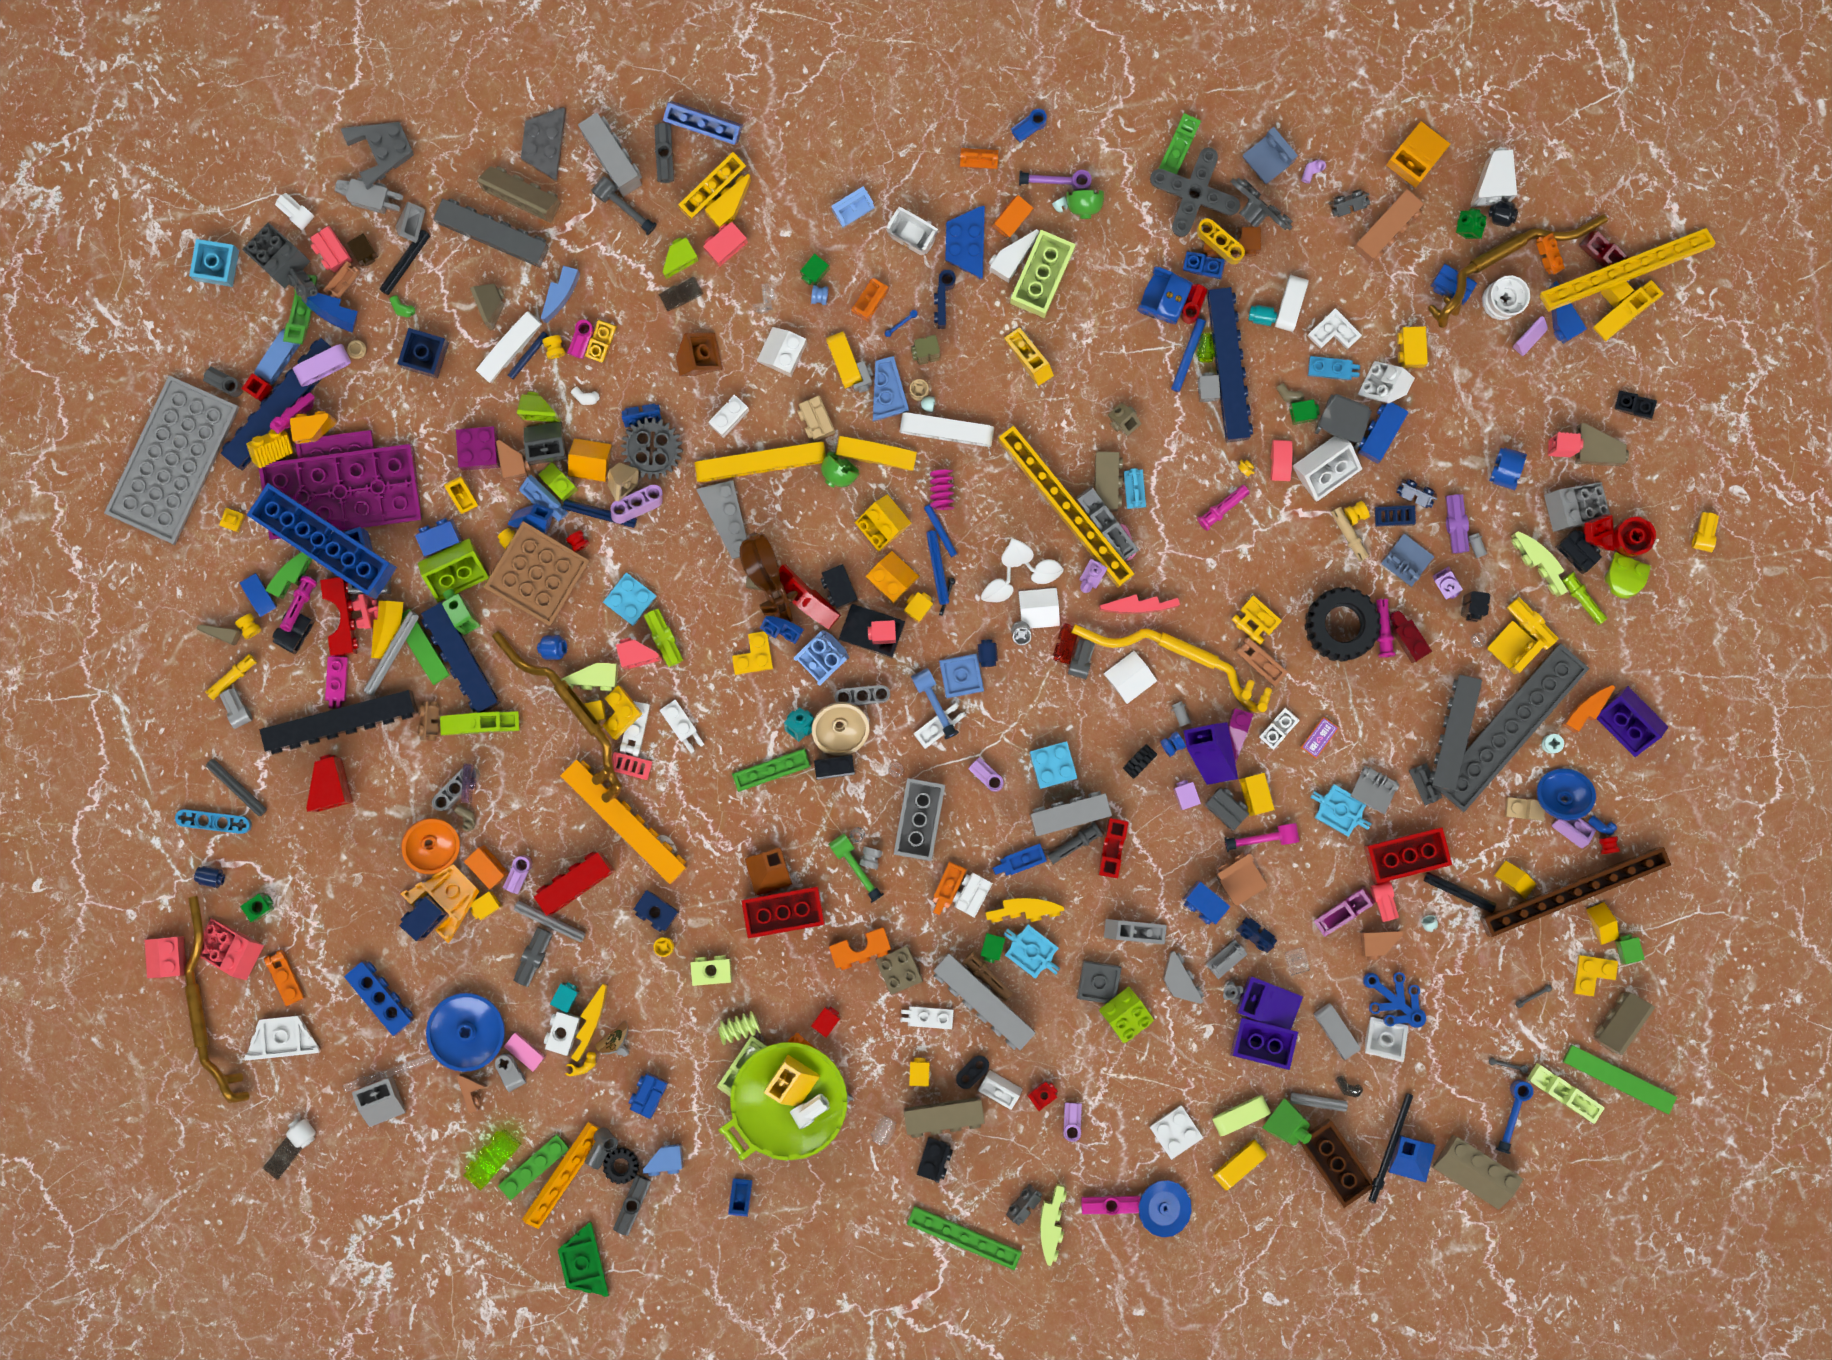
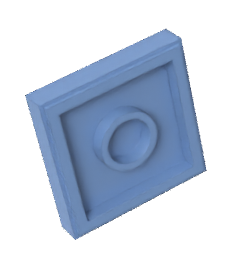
M977 654L939 661L946 699L984 692Z

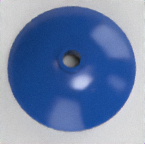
M1556 769L1548 772L1541 778L1537 787V799L1541 807L1551 816L1562 820H1576L1586 816L1593 809L1596 801V791L1592 782L1582 773L1571 769Z

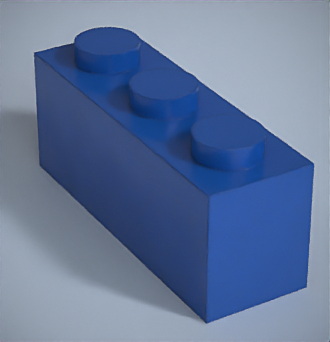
M1392 402L1385 405L1381 404L1376 413L1379 416L1376 421L1372 420L1367 428L1370 432L1367 437L1363 436L1358 453L1378 464L1384 457L1409 412Z

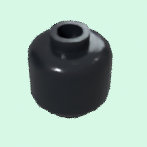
M1501 200L1496 202L1495 206L1491 205L1489 217H1492L1494 225L1510 227L1512 223L1515 224L1518 209L1514 203Z

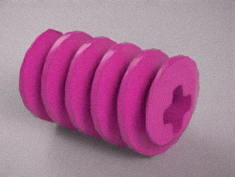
M942 469L930 472V477L934 478L930 480V484L934 485L930 488V491L935 493L930 496V499L934 500V502L930 503V506L936 510L954 509V507L949 506V503L954 502V499L949 498L954 492L948 490V488L954 487V484L948 483L949 480L954 479L953 476L948 475L953 470Z

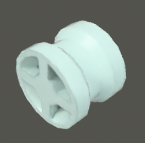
M1558 734L1547 735L1542 740V749L1550 754L1558 753L1564 747V740Z

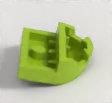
M1615 552L1612 555L1609 570L1605 574V583H1608L1611 593L1615 596L1628 599L1631 596L1637 595L1644 588L1651 566Z

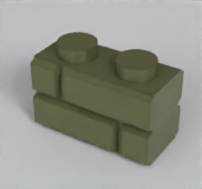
M932 335L926 337V339H915L914 346H911L913 361H917L919 365L927 364L928 361H939L940 348L937 336Z

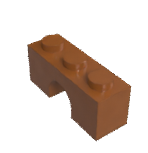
M1261 227L1241 228L1240 239L1237 242L1244 247L1246 257H1253L1260 253ZM1203 228V232L1209 233L1211 229ZM1217 238V239H1216L1217 244H1219V245H1224V244H1225V240H1224V239H1222V238ZM1202 240V254H1207V257L1219 256L1216 251ZM1236 250L1230 251L1233 257H1236L1237 254H1239V252Z

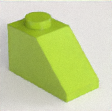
M686 237L674 240L672 245L669 246L663 268V274L666 279L699 261Z
M552 462L538 474L563 502L578 490Z

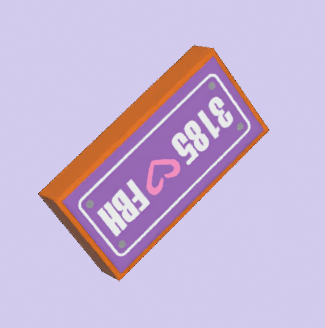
M1322 717L1300 748L1317 759L1339 727L1325 717Z

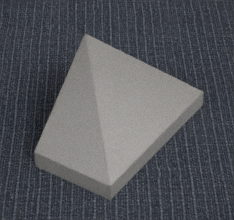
M407 202L395 226L398 235L416 243L425 209Z

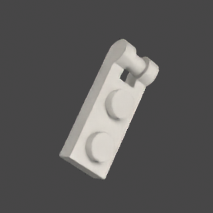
M633 701L643 714L624 732L620 753H630L635 757H639L650 705ZM629 740L636 741L635 746L628 745Z

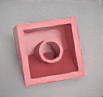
M631 638L622 639L620 644H616L621 667L625 670L663 660L662 656Z
M184 936L144 940L147 978L185 975Z

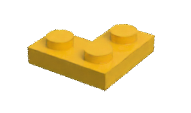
M764 631L748 634L751 653L732 656L735 675L773 669L768 634Z
M619 685L605 698L615 713L602 725L612 739L615 740L643 714Z
M1578 955L1573 993L1594 997L1596 978L1616 980L1618 961Z

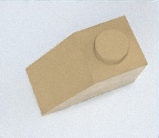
M618 463L608 471V487L615 501L619 502L638 486L639 469Z

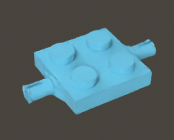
M1335 784L1331 786L1325 796L1313 791L1312 794L1314 795H1311L1310 798L1320 803L1319 810L1314 817L1315 819L1349 837L1353 828L1357 825L1367 830L1370 828L1369 826L1372 823L1362 818L1366 805L1350 797L1351 794Z
M1027 925L1018 935L1009 930V928L1006 930L1012 935L1010 936L1006 932L1003 934L1012 941L1011 947L1005 954L1006 957L1035 979L1046 968L1055 975L1057 974V971L1052 967L1058 971L1060 968L1051 962L1053 955L1059 949L1056 945L1030 925Z

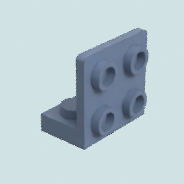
M1273 127L1267 132L1266 137L1244 153L1242 157L1264 184H1268L1293 164L1298 155L1276 128Z

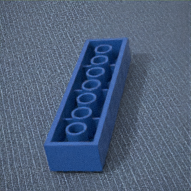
M267 483L247 513L248 517L374 599H377L397 569L395 565L269 483Z

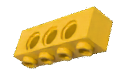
M732 152L677 207L691 220L746 165Z

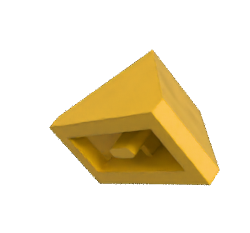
M462 476L444 484L461 514L478 506L466 480Z
M1504 861L1494 875L1523 899H1526L1537 885L1526 872L1508 861Z
M1605 902L1586 909L1600 945L1619 938L1617 920Z

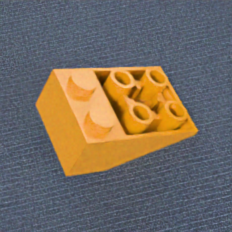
M1420 121L1390 158L1386 166L1416 188L1451 144Z

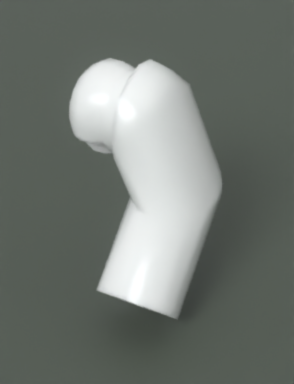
M578 387L571 391V394L582 405H593L600 399L599 394L595 391L583 393Z

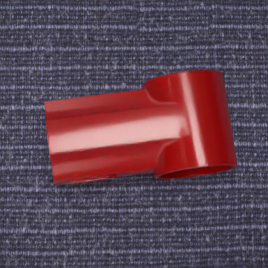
M1200 284L1192 285L1181 313L1182 320L1187 324L1196 322L1208 291L1207 288ZM1192 310L1195 315L1192 317L1188 316L1186 311Z

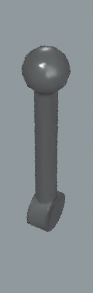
M1546 985L1544 989L1531 995L1523 1001H1517L1516 1006L1518 1008H1522L1525 1003L1531 1001L1539 995L1545 992H1551L1552 986Z
M1495 1058L1489 1059L1490 1065L1497 1064L1520 1070L1522 1073L1528 1072V1067L1525 1065L1517 1066L1497 1061Z

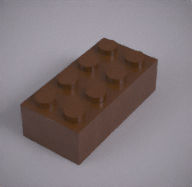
M1326 1119L1310 1130L1309 1133L1312 1137L1307 1144L1299 1140L1298 1144L1342 1207H1347L1373 1188L1371 1186L1373 1180L1332 1120Z

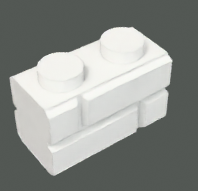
M733 395L729 403H726L708 423L724 438L749 412V408L737 396Z
M971 873V875L967 874L962 882V885H964L962 892L958 891L953 899V902H955L954 907L975 918L993 883L974 873Z

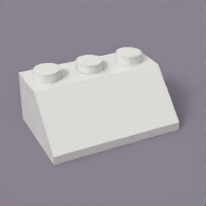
M1333 436L1293 465L1299 480L1316 502L1362 470L1352 444L1336 436Z

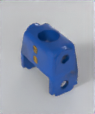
M1154 267L1152 272L1154 275L1145 289L1137 311L1151 318L1176 325L1193 283L1161 267Z

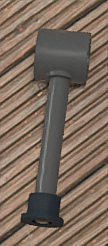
M603 176L592 188L591 192L604 203L609 199L641 225V228L646 231V235H649L655 229L657 223H653L649 219L646 220L617 196L615 191L618 188L608 178Z

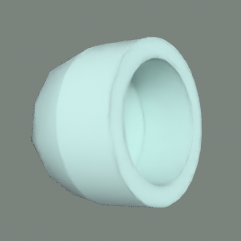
M1065 196L1052 203L1054 209L1058 212H1063L1062 206L1065 210L1068 208Z
M928 396L923 398L921 401L923 410L933 412L935 397Z
M1428 915L1421 920L1423 928L1428 932H1433V929L1436 930L1438 928V921L1434 915Z

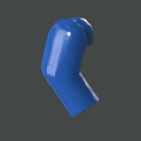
M1595 815L1588 821L1597 831L1607 835H1613L1614 831L1617 830V826L1613 822L1605 825Z

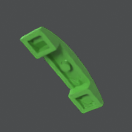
M1185 113L1183 114L1158 169H1163L1177 175L1201 123L1200 120Z
M308 275L310 281L316 286L317 276ZM296 291L289 322L286 323L283 342L303 344L312 310L296 294Z

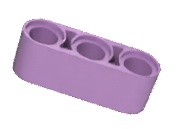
M339 344L293 367V371L303 387L348 366L351 360L343 344Z
M650 485L625 496L619 502L614 501L610 508L612 520L615 523L621 524L658 508L663 500L662 489L657 485ZM653 494L658 495L657 498H650L649 496ZM635 502L641 503V505L634 506L632 504ZM617 510L624 511L622 514L615 513Z

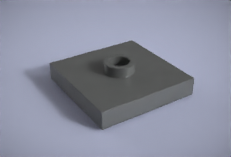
M1083 960L1076 998L1108 1003L1117 996L1122 967Z

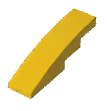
M839 436L835 455L870 464L875 463L913 471L917 452Z
M605 983L602 984L580 1016L586 1020V1023L576 1036L582 1042L571 1057L577 1062L580 1061L599 1025L608 985Z

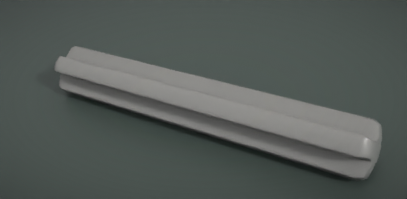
M518 901L514 907L516 912L578 942H582L586 934L554 917L546 916L545 913L521 901Z

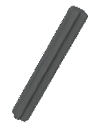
M215 759L207 762L206 767L255 814L262 816L267 811Z

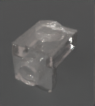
M769 283L761 284L764 303L753 304V310L758 312V314H765L769 310H773L772 300H775L774 288L770 289Z

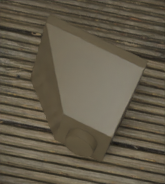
M495 284L473 286L470 290L483 322L491 331L495 328L504 307L502 300L505 298L501 287L497 288Z

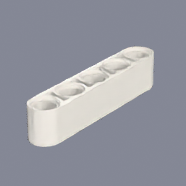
M902 413L899 432L907 435L991 447L994 427L920 414Z

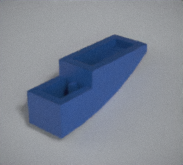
M321 293L307 297V303L305 304L319 317L353 333L358 311L341 307V299Z

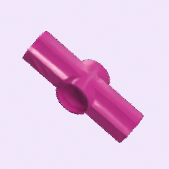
M1108 1195L1103 1197H1081L1082 1215L1139 1213L1140 1196ZM1110 1200L1116 1202V1207L1113 1210L1106 1208V1203Z

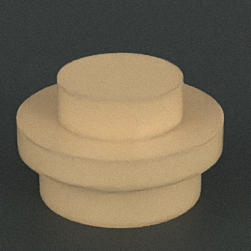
M353 340L347 346V353L353 359H360L366 354V346L360 340Z

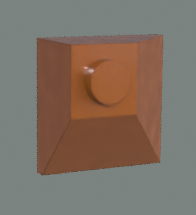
M685 333L683 335L676 356L679 376H697L722 370L715 333Z

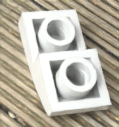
M1285 707L1259 737L1274 750L1300 720Z

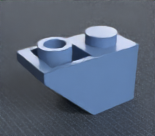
M682 1145L662 1146L645 1166L643 1174L648 1173V1176H657L662 1171H667L668 1174L679 1173V1170L684 1167Z

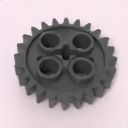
M645 417V423L638 420V426L631 424L633 431L627 429L626 433L629 437L623 436L622 438L626 441V443L621 444V447L626 449L621 453V455H627L624 462L630 461L631 464L629 466L639 469L642 478L645 473L648 474L649 479H651L652 474H655L656 478L659 479V473H662L665 477L667 475L666 470L672 473L671 465L677 467L678 463L675 459L681 460L682 458L677 453L683 452L682 448H678L683 443V441H677L680 434L674 435L676 427L669 429L670 422L663 425V419L661 418L658 423L655 417H653L652 422H649L648 418ZM654 431V447L657 449L653 452V464L650 465V449L647 447L651 444V432ZM645 433L648 436V441L640 442L638 435ZM665 435L668 440L667 443L660 444L657 441V436ZM644 452L647 455V460L639 461L637 453ZM664 454L666 461L659 463L656 460V455Z

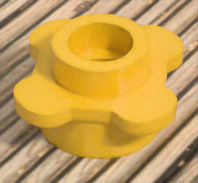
M1239 461L1240 464L1237 467L1247 477L1255 473L1253 470L1255 466L1250 461Z

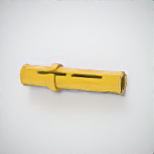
M248 654L238 664H234L228 673L205 691L206 694H209L208 697L215 700L238 678H243L245 672L257 664V661L254 660L255 658Z

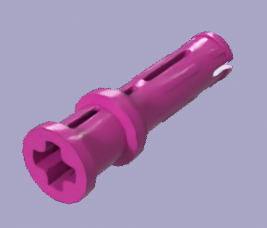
M1242 484L1221 503L1211 506L1209 511L1202 517H1197V521L1204 530H1210V526L1216 521H1221L1227 511L1250 494L1249 490Z
M302 576L298 589L293 592L294 599L280 624V628L284 631L291 632L304 603L310 600V593L317 586L316 581L310 577Z
M1388 599L1376 600L1377 613H1380L1381 619H1379L1381 630H1379L1380 636L1377 640L1380 646L1378 656L1379 658L1394 657L1396 653L1393 652L1394 636L1391 635Z

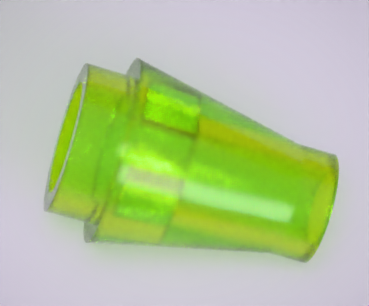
M1210 333L1201 334L1196 353L1199 362L1210 363L1215 357L1212 334Z

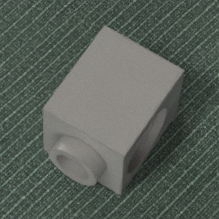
M1203 373L1202 376H1199V402H1211L1220 399L1219 375Z

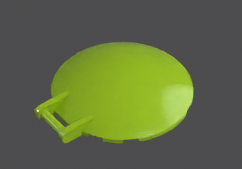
M783 1042L767 1046L753 1054L738 1071L730 1096L732 1119L720 1127L718 1131L727 1138L738 1153L740 1161H743L755 1151L773 1159L787 1161L810 1157L828 1146L843 1125L847 1111V1091L843 1077L836 1065L825 1054L811 1046L794 1042ZM787 1055H790L821 1075L802 1104L807 1103L819 1094H823L830 1103L828 1110L816 1117L813 1123L803 1129L798 1128L790 1114V1111L797 1106L780 1104L764 1094L767 1084ZM732 1126L735 1127L749 1146L748 1149L744 1150L730 1131Z

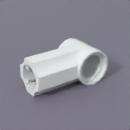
M287 193L281 195L275 203L301 230L315 217Z
M819 1094L807 1103L791 1110L790 1114L798 1128L803 1129L813 1123L816 1117L828 1110L830 1103L823 1094Z

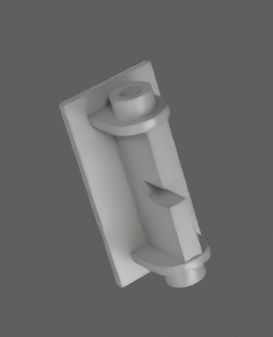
M1234 940L1212 958L1206 966L1219 979L1242 960L1247 953Z

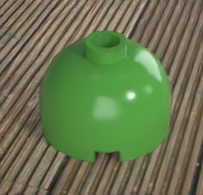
M1094 190L1072 191V195L1070 192H1066V201L1070 212L1080 215V219H1091V215L1097 214L1103 207L1104 191L1099 190V194L1098 192L1094 193Z
M829 451L821 466L822 475L826 479L825 483L833 488L835 486L847 487L851 485L860 474L858 473V468L846 458L842 460L838 458V455H835V452Z

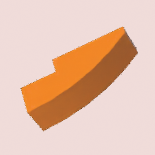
M1607 686L1585 698L1570 712L1562 725L1576 733L1581 730L1587 719L1591 721L1596 720L1614 691L1615 686Z

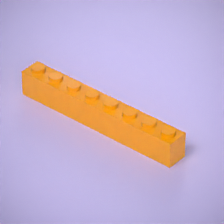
M576 759L560 776L669 884H672L687 869L684 865L686 861L679 854L675 856L671 852L673 848L666 841L662 843L657 838L659 834L652 827L648 829L644 825L646 821L639 814L635 816L630 811L632 807L623 800L621 802L616 797L605 803L601 796L609 788L603 785L604 782L598 785L593 784L592 777L595 775L589 771L591 767L584 760L580 762Z

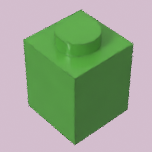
M1632 934L1620 936L1621 940L1615 941L1621 964L1645 960L1639 937H1632Z

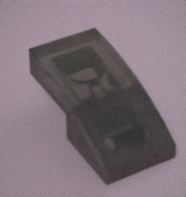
M691 277L678 286L674 285L665 290L659 296L666 310L671 311L698 298L704 293L696 278Z
M286 1137L262 1169L276 1180H279L301 1152L302 1148L295 1147Z

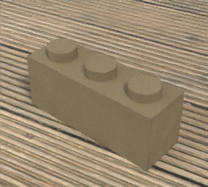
M1096 452L1094 490L1111 512H1117L1118 507L1122 506V495H1118L1119 488H1122V476H1119V469H1122L1123 457H1119V452Z

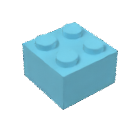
M196 239L189 276L198 282L233 287L239 249L231 244Z
M1067 741L1029 752L1039 789L1077 779Z

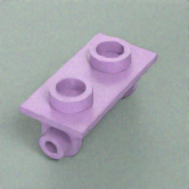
M1090 559L1079 579L1082 581L1081 591L1089 593L1092 587L1096 589L1108 567Z

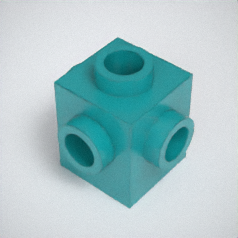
M799 707L787 716V720L784 722L785 731L800 742L805 736H809L812 733L814 717L808 710L804 711Z

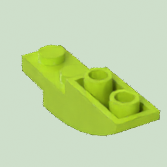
M518 711L440 716L441 736L519 731Z

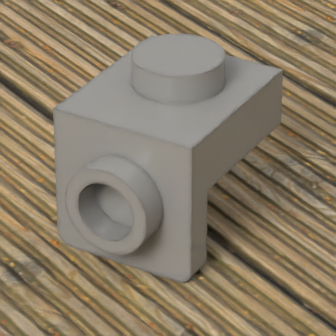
M864 361L857 363L863 382L853 385L854 392L859 391V393L868 391L870 386H872L870 376H873L870 366H866Z

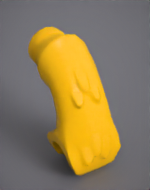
M588 1052L587 1058L581 1067L567 1064L566 1066L573 1068V1072L565 1074L573 1077L589 1072L597 1064L595 1060L596 1053Z

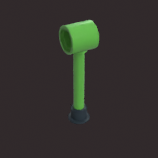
M844 833L828 844L838 859L845 857L869 892L868 895L871 898V903L884 895L878 888L873 886L851 854V851L855 848Z

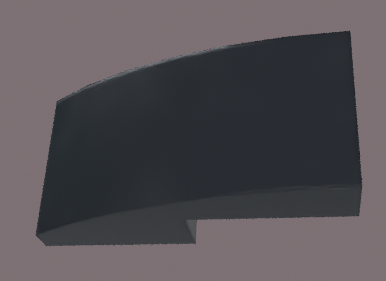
M1619 390L1614 409L1652 420L1657 400L1639 397L1638 394Z

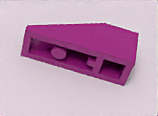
M1236 708L1232 709L1228 721L1235 764L1253 717L1252 713Z

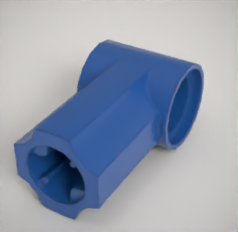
M1035 109L1028 117L1010 130L1016 140L1021 143L1046 126L1047 115L1044 110ZM1036 116H1041L1043 121L1036 123L1033 119Z

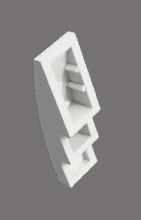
M527 311L491 350L476 371L489 383L493 382L501 370L507 367L516 354L523 350L542 323Z

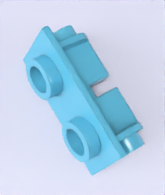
M1134 468L1130 469V471H1124L1127 509L1146 507L1143 469L1138 470Z

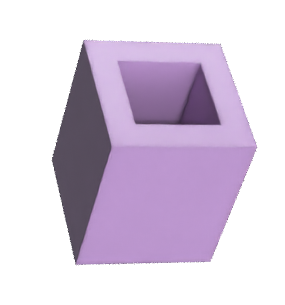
M1185 780L1176 783L1177 788L1173 790L1180 810L1201 804L1193 782L1188 783Z

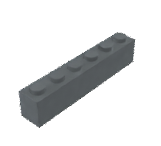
M442 198L433 218L437 224L538 268L541 267L549 249L545 239L539 236L533 238L523 229H512L511 225L504 221L496 222L488 214L484 213L482 216L476 213L477 210L472 207L466 206L464 208L459 206L460 203L453 199L445 200Z
M1460 674L1458 680L1454 679L1452 691H1455L1454 698L1449 699L1447 707L1451 711L1449 716H1445L1443 727L1446 728L1445 735H1440L1438 745L1442 747L1440 753L1436 752L1434 760L1437 768L1436 772H1431L1429 782L1433 783V789L1455 794L1481 689V679Z

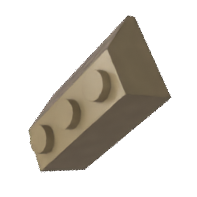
M1631 992L1619 995L1615 1008L1608 1011L1605 1016L1606 1021L1603 1025H1599L1594 1032L1595 1037L1593 1039L1612 1053L1620 1055L1624 1054L1655 1009V1006Z

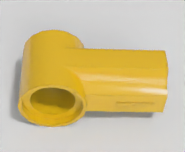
M1706 512L1701 513L1698 530L1692 539V548L1713 552L1716 545L1715 532L1719 519L1718 515Z

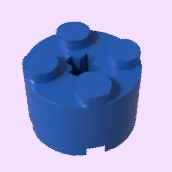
M1506 447L1504 449L1500 448L1495 464H1498V466H1494L1489 481L1493 482L1492 484L1515 491L1527 454Z

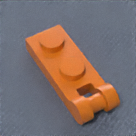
M281 949L273 956L268 955L264 957V962L273 977L285 1006L287 1007L304 999L305 996L284 951ZM280 961L282 966L276 968L275 963Z

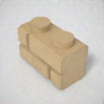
M820 396L799 404L800 410L797 413L800 420H805L808 426L805 428L808 438H813L815 442L835 433Z

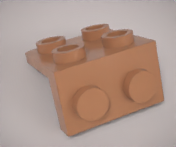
M1244 852L1234 858L1235 862L1230 865L1225 863L1217 868L1219 872L1215 873L1234 905L1243 903L1267 887V883L1253 863V857L1250 853L1245 855Z

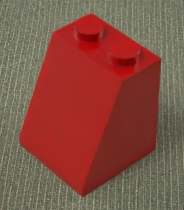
M331 754L319 757L320 760L314 762L306 807L307 812L317 813L353 803L342 758H338L335 755L331 756Z

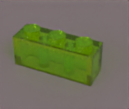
M505 1129L501 1132L497 1130L490 1138L491 1144L488 1147L484 1145L477 1153L479 1158L475 1162L471 1160L464 1168L466 1173L463 1176L480 1191L486 1187L522 1145Z

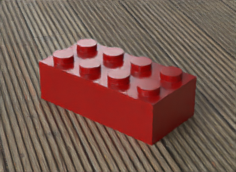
M1443 827L1364 846L1373 884L1452 865Z
M593 851L584 857L586 861L575 863L568 868L569 872L567 874H559L552 879L553 883L551 885H543L536 890L537 894L534 896V899L546 916L553 915L615 872L602 852Z
M819 886L741 900L748 939L825 925Z

